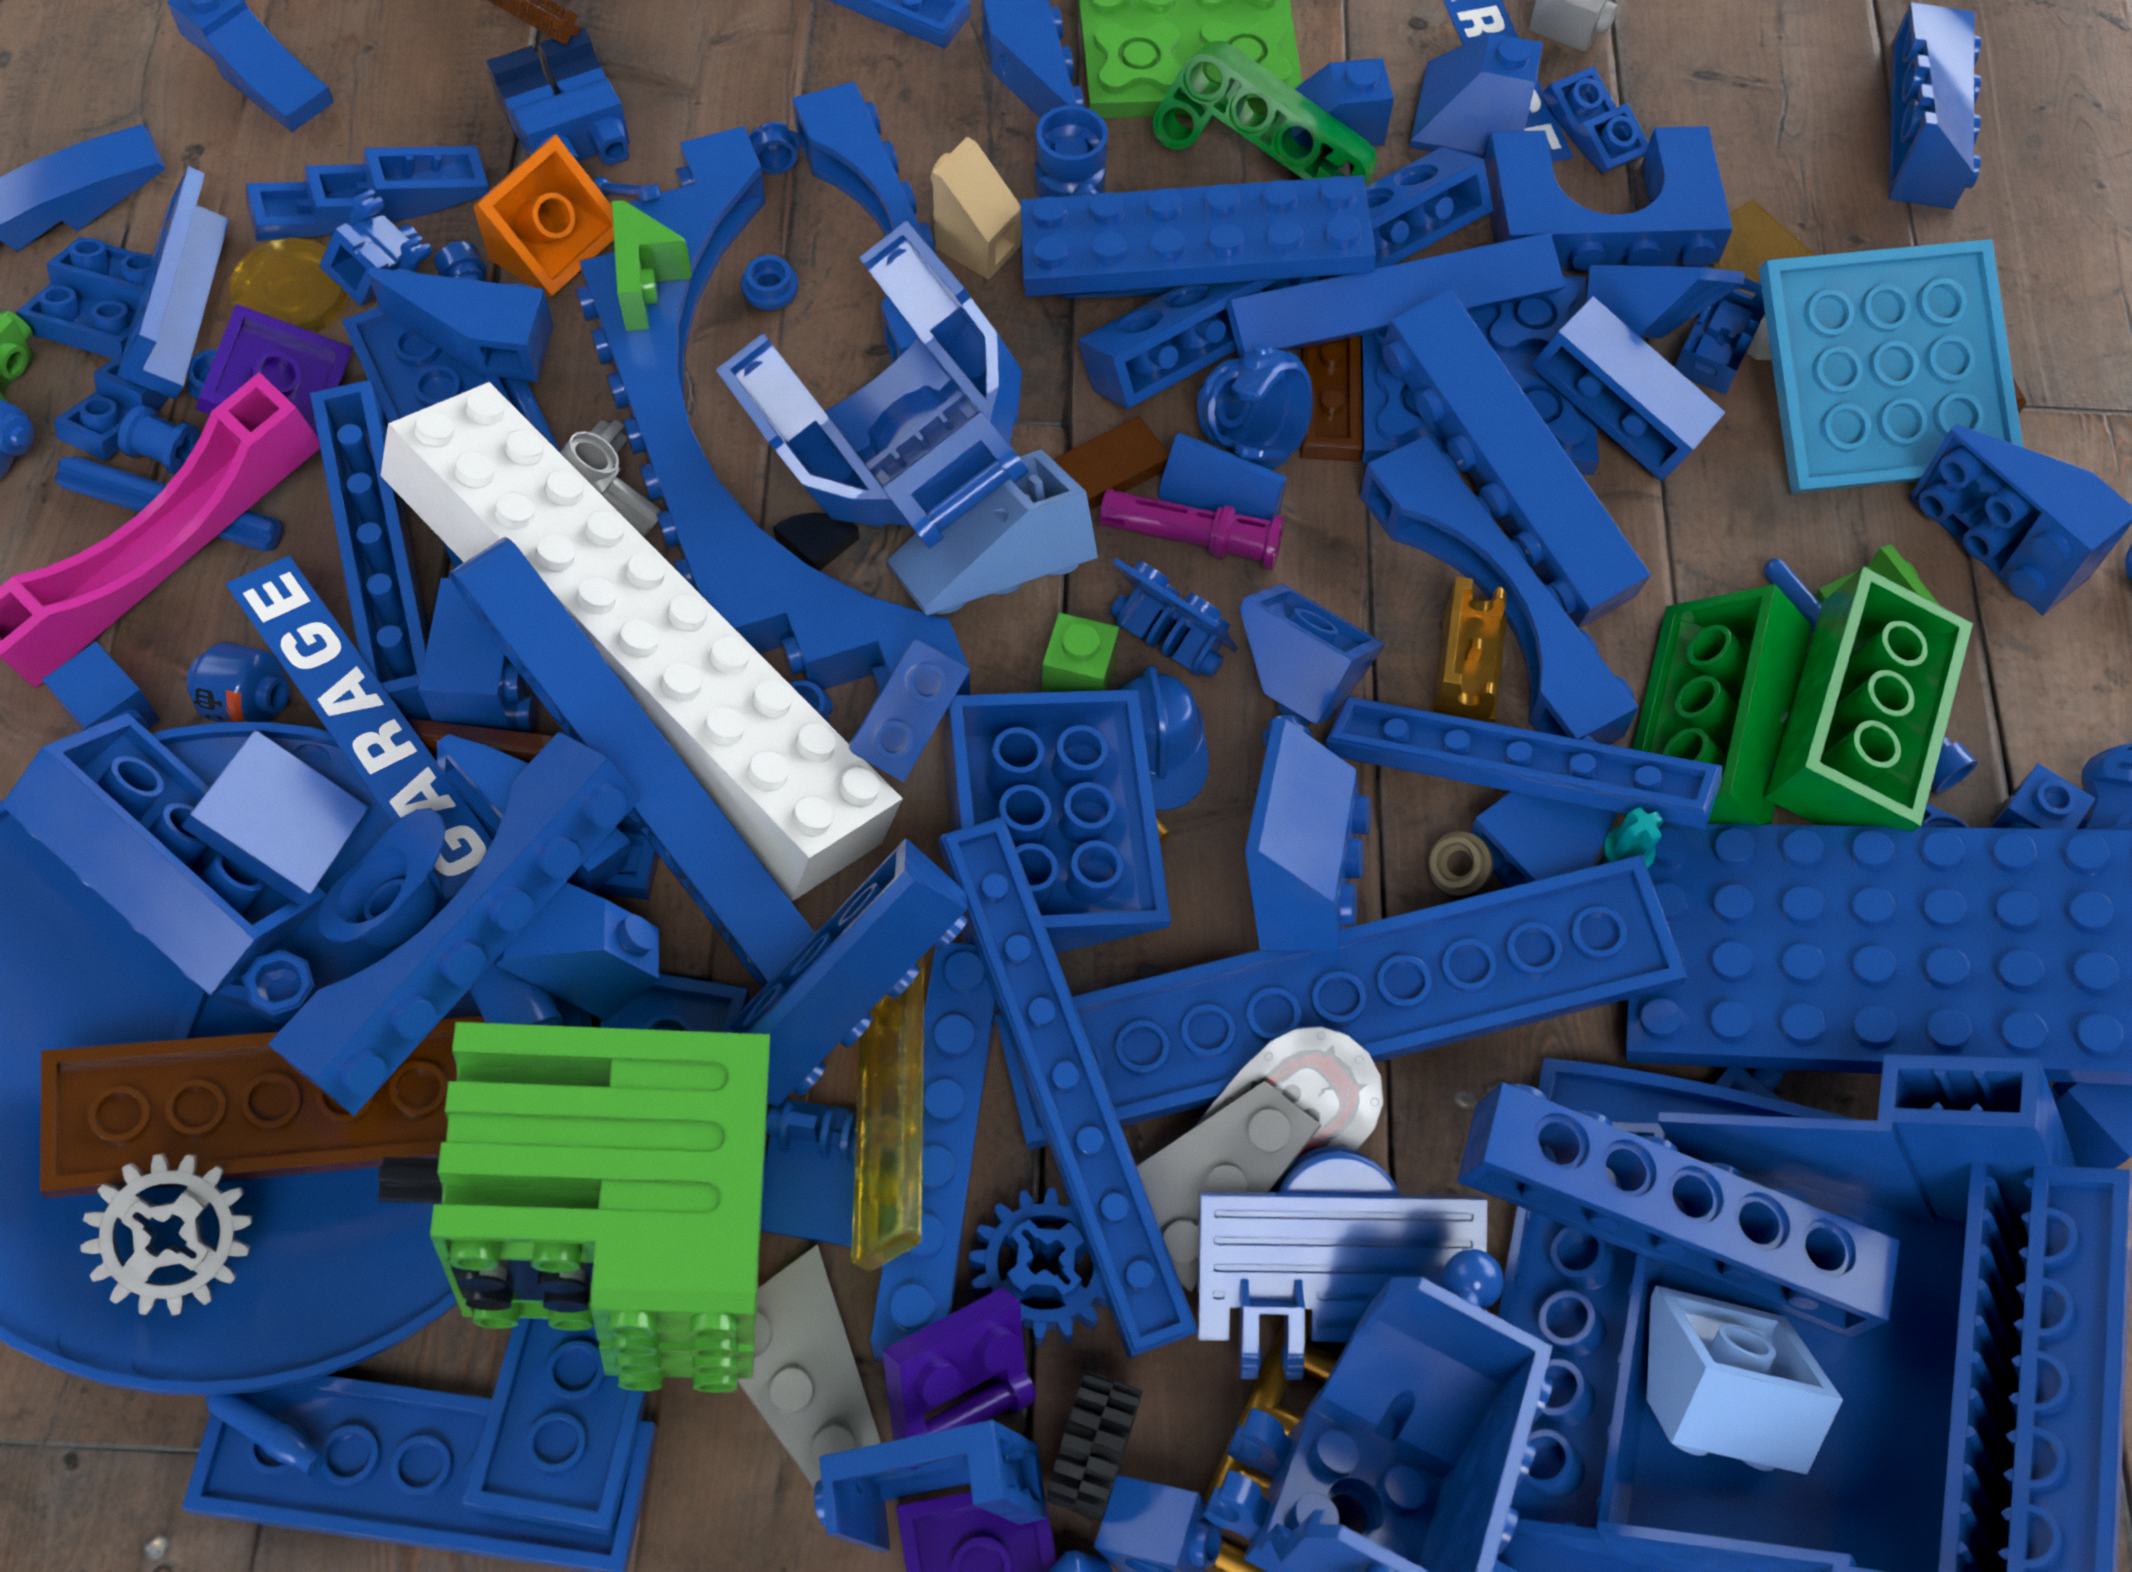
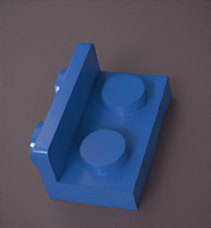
M916 638L911 639L849 743V750L856 756L905 782L970 670Z

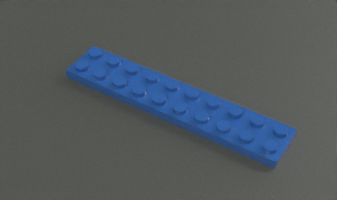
M1638 855L1346 928L1343 930L1340 952L1258 950L1072 998L1120 1125L1124 1127L1211 1105L1244 1064L1270 1040L1293 1028L1324 1026L1346 1033L1365 1048L1373 1062L1377 1063L1682 986L1687 975L1643 856ZM1001 1015L995 1016L1028 1151L1048 1146L1049 1143Z

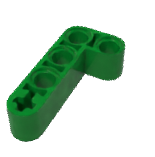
M1212 41L1205 44L1184 64L1153 118V130L1157 139L1164 146L1177 150L1190 147L1209 128L1214 119L1218 118L1302 179L1330 178L1333 176L1346 177L1348 175L1344 174L1341 169L1344 162L1348 161L1354 166L1350 176L1364 175L1366 186L1377 168L1376 152L1367 140L1236 47L1224 41ZM1203 61H1209L1220 69L1222 83H1213L1205 77L1202 71ZM1247 94L1260 96L1266 102L1268 115L1254 113L1247 103ZM1175 107L1183 108L1189 112L1193 119L1194 128H1186L1176 120L1174 114ZM1301 126L1307 129L1312 135L1313 146L1304 147L1298 144L1293 138L1292 127ZM1328 145L1332 150L1325 157L1326 159L1322 160L1318 156Z

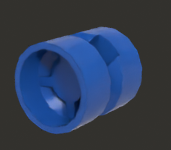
M1064 105L1051 109L1039 120L1036 126L1035 192L1038 198L1071 196L1074 193V189L1081 184H1091L1099 193H1105L1108 127L1103 118L1093 110L1079 105Z

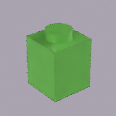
M1059 612L1042 664V693L1108 691L1117 663L1119 627Z

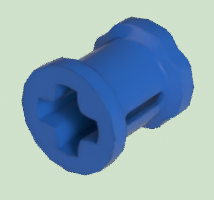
M138 405L126 414L121 423L118 433V446L124 455L131 458L145 456L162 463L167 472L175 475L190 455L201 433L198 427L193 424H174L159 418L153 408Z

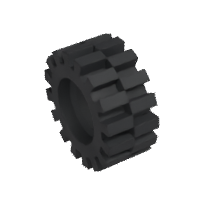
M1088 1371L1086 1372L1054 1465L1045 1499L1047 1503L1099 1521L1103 1520L1128 1444L1143 1390Z

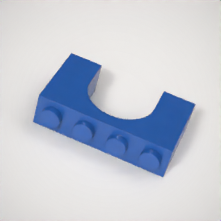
M1709 126L1654 127L1641 164L1650 205L1633 213L1619 215L1603 214L1589 210L1571 200L1562 191L1554 175L1546 130L1491 132L1484 163L1493 211L1489 213L1494 244L1551 232L1561 270L1589 271L1590 265L1718 266L1733 227Z

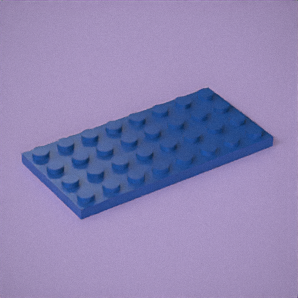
M1662 823L1659 828L1662 837L1655 846L1656 855L1652 865L1647 870L1687 978L1682 986L1629 999L1626 1044L1627 1063L1882 1074L1884 1054L2040 1058L2047 1080L2051 1082L2132 1085V830L1919 827L1915 831H1905L1884 826L1761 824V826L1748 824H1707L1705 830L1675 823Z

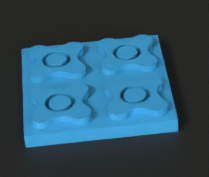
M1992 239L1774 259L1765 261L1759 267L1791 495L1919 482L1948 432L1956 424L2023 447Z

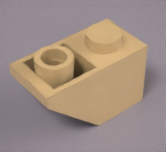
M966 137L951 153H945L938 159L931 173L935 249L989 280L1022 245L1021 205L977 142Z

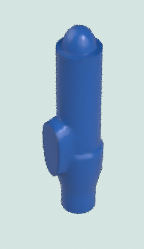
M242 1395L205 1396L208 1412L262 1447L266 1454L279 1462L294 1466L308 1476L315 1475L323 1466L326 1458L325 1454L314 1448L299 1431L289 1424L280 1422Z

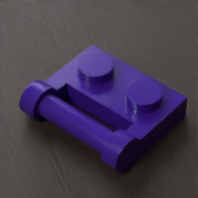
M1003 1287L882 1350L893 1441L988 1421L1006 1410L1012 1414L1017 1413L1032 1405L1036 1400L1034 1385L1025 1368L1020 1300ZM993 1378L992 1385L925 1421V1413L985 1380ZM921 1466L911 1467L910 1469L916 1470Z

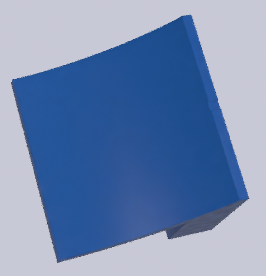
M1884 1054L1878 1120L1872 1121L1857 1120L1776 1098L1683 1078L1604 1064L1543 1057L1538 1090L1545 1094L1547 1100L1574 1111L1589 1110L1600 1113L1610 1119L1614 1127L1640 1137L1653 1136L1665 1139L1673 1143L1677 1147L1678 1152L1705 1163L1717 1162L1730 1165L1741 1171L1743 1178L1770 1189L1782 1188L1798 1192L1808 1199V1204L1835 1215L1847 1214L1863 1218L1873 1225V1230L1900 1240L1889 1321L1850 1338L1517 1206L1498 1317L1553 1346L1545 1378L1551 1380L1553 1386L1545 1409L1531 1426L1528 1441L1536 1446L1535 1456L1526 1477L1514 1490L1510 1507L1518 1511V1520L1508 1545L1501 1554L1497 1555V1560L1517 1572H2117L2132 1248V1173L2130 1169L2077 1167L2040 1058ZM1539 1141L1540 1149L1545 1157L1556 1163L1553 1151L1545 1143ZM1606 1168L1610 1181L1622 1190L1621 1183L1616 1174ZM1673 1194L1676 1206L1687 1215L1684 1204ZM1739 1221L1743 1233L1752 1241L1749 1230ZM1806 1248L1810 1260L1816 1265L1815 1258ZM1656 1285L1785 1316L1843 1399L1807 1475L1780 1468H1775L1772 1471H1763L1749 1466L1740 1459L1709 1452L1703 1456L1693 1455L1670 1443L1647 1401L1650 1301Z

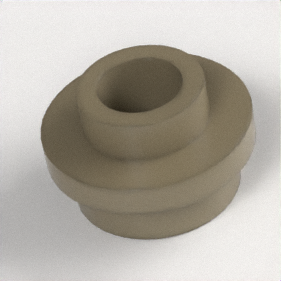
M1455 831L1442 836L1433 845L1428 858V870L1431 879L1442 891L1456 896H1467L1481 890L1489 881L1493 871V856L1489 846L1479 836L1469 832ZM1466 852L1471 857L1472 867L1467 874L1458 876L1453 870V860L1459 853Z

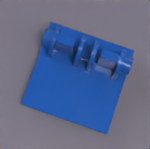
M1117 558L1114 560L1113 564L1134 588L1130 597L1124 594L1119 595L1110 609V615L1117 618L1116 626L1125 629L1142 641L1147 637L1146 645L1154 648L1162 641L1176 620L1177 623L1162 646L1161 654L1168 658L1174 653L1172 660L1191 671L1196 677L1205 674L1212 678L1218 672L1224 660V657L1218 654L1222 645L1234 653L1238 649L1227 633L1231 625L1220 617L1221 612L1192 592L1189 593L1185 601L1179 598L1180 593L1168 585L1170 580L1141 560H1138L1134 568H1131Z
M785 1099L777 1108L771 1107L766 1133L771 1136L765 1157L761 1232L885 1253L907 1119Z

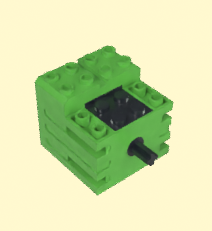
M456 1022L452 1053L457 1066V1081H448L445 1106L448 1129L446 1142H441L439 1159L383 1157L382 1166H379L378 1201L385 1203L434 1204L430 1237L463 1317H473V1324L485 1328L507 1329L518 1326L519 1318L548 1319V1326L552 1328L580 1331L592 1328L594 1322L597 1340H600L599 1350L604 1373L606 1376H619L618 1387L622 1389L654 1391L663 1388V1377H692L693 1389L709 1393L737 1390L738 1379H753L767 1130L770 1034Z

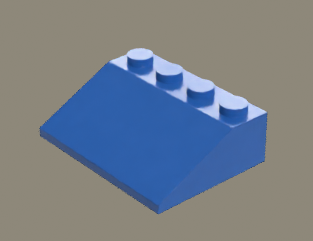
M1138 690L955 695L945 712L942 728L951 832L1004 817L1055 953L1058 954L1169 927L1171 918ZM966 923L961 931L962 944L975 945L968 923Z

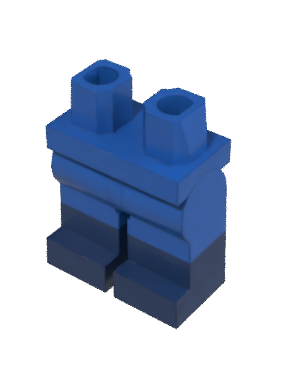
M585 28L580 30L577 37L570 35L568 44H562L553 38L539 43L547 78L542 71L540 59L532 45L486 60L496 101L528 156L551 136L557 135L578 163L580 160L597 154L601 162L608 165H613L629 158L627 144L630 141L622 103L595 56L592 41Z

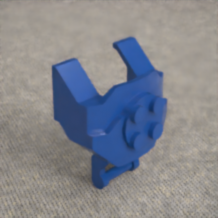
M906 220L859 257L863 265L919 337L893 364L874 380L850 397L824 411L764 333L727 360L716 371L766 440L831 519L882 527L886 524L912 526L928 548L931 549L945 538L941 532L1009 479L1015 484L1029 473L1025 464L1010 446L1013 425L1018 420L1022 370L997 331L970 297L964 286Z

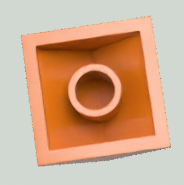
M557 135L551 136L473 205L489 260L532 288L544 289L547 298L555 295L581 271L579 261L596 257L614 240L612 205Z

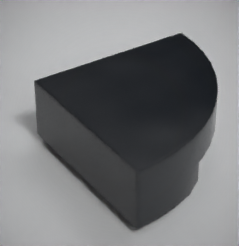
M815 512L795 515L779 522L773 527L774 537L780 544L804 563L819 571L859 540V530L856 525L851 522L833 520L827 513Z

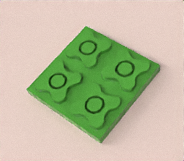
M1078 0L1088 109L1093 110L1102 118L1154 117L1156 110L1184 64L1205 44L1212 41H1224L1233 45L1293 89L1302 84L1290 0ZM1203 61L1202 71L1205 77L1213 83H1222L1220 69L1209 61ZM1247 94V103L1254 113L1268 112L1266 102L1260 96ZM1174 108L1175 116L1190 115L1183 108Z

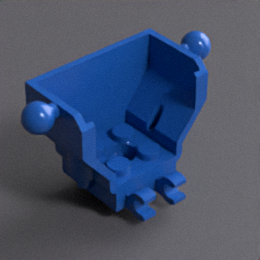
M1467 1249L1453 1255L1443 1270V1288L1423 1277H1392L1368 1305L1324 1386L1314 1396L1305 1415L1288 1435L1285 1434L1283 1426L1277 1419L1266 1412L1254 1408L1249 1411L1244 1427L1238 1425L1235 1428L1226 1453L1234 1460L1257 1468L1273 1477L1266 1498L1263 1496L1260 1487L1253 1480L1243 1474L1229 1470L1225 1475L1221 1489L1216 1486L1213 1488L1203 1516L1219 1527L1232 1530L1250 1539L1244 1560L1266 1572H1493L1497 1555L1501 1554L1506 1548L1516 1528L1518 1511L1511 1508L1510 1505L1515 1488L1526 1477L1535 1456L1536 1446L1528 1441L1532 1423L1540 1417L1551 1395L1553 1383L1545 1378L1553 1346L1483 1310L1498 1300L1504 1284L1501 1267L1491 1255L1477 1249Z

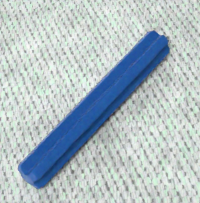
M77 456L62 457L57 463L58 471L55 475V482L60 488L139 513L166 487V484ZM247 510L216 537L264 552L275 550L278 547L283 528L277 519Z

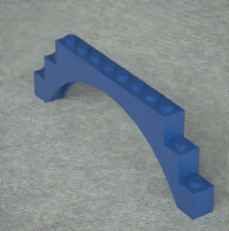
M745 126L681 142L680 147L684 166L675 168L679 188L662 192L661 196L656 199L647 201L636 199L630 202L632 206L674 231L686 241L692 271L691 278L656 282L658 304L648 305L649 329L626 331L617 294L615 252L579 261L585 285L575 287L585 321L596 319L599 329L591 331V336L600 364L603 365L611 362L615 373L606 375L615 406L617 409L628 407L631 418L623 420L633 455L642 452L645 454L648 464L639 466L648 498L650 501L659 498L662 501L665 511L657 513L656 517L666 548L678 546L682 559L673 562L674 568L759 654L782 647L791 675L802 672L805 681L818 685L822 690L872 675L877 694H879L909 641L914 638L941 651L969 669L948 618L931 614L926 616L921 611L865 595L807 565L758 527L716 478L690 427L684 403L685 351L698 301L725 251L766 204L761 165ZM970 671L956 695H970Z

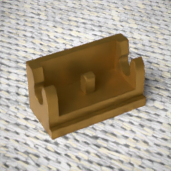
M1456 576L1444 614L1433 712L1494 723L1496 720L1507 615H1503L1506 609L1507 593L1502 587H1498L1493 592V599L1479 601L1473 598V579Z

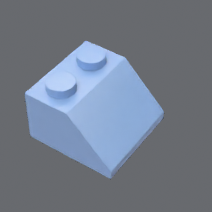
M1656 1285L1650 1301L1647 1401L1670 1443L1693 1455L1703 1456L1709 1452L1740 1459L1749 1466L1763 1471H1772L1775 1468H1780L1807 1475L1843 1399L1785 1316Z

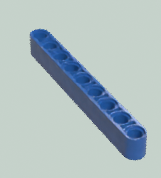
M505 536L450 571V579L463 601L564 733L570 738L608 757L641 800L627 815L762 989L815 932L514 542Z

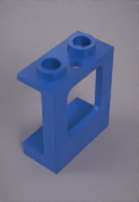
M994 1420L819 1456L821 1480H818L814 1487V1504L820 1523L826 1527V1534L879 1553L890 1551L885 1502L971 1484L974 1506L1019 1525L1047 1519L1037 1444ZM921 1466L916 1470L910 1469L911 1467Z

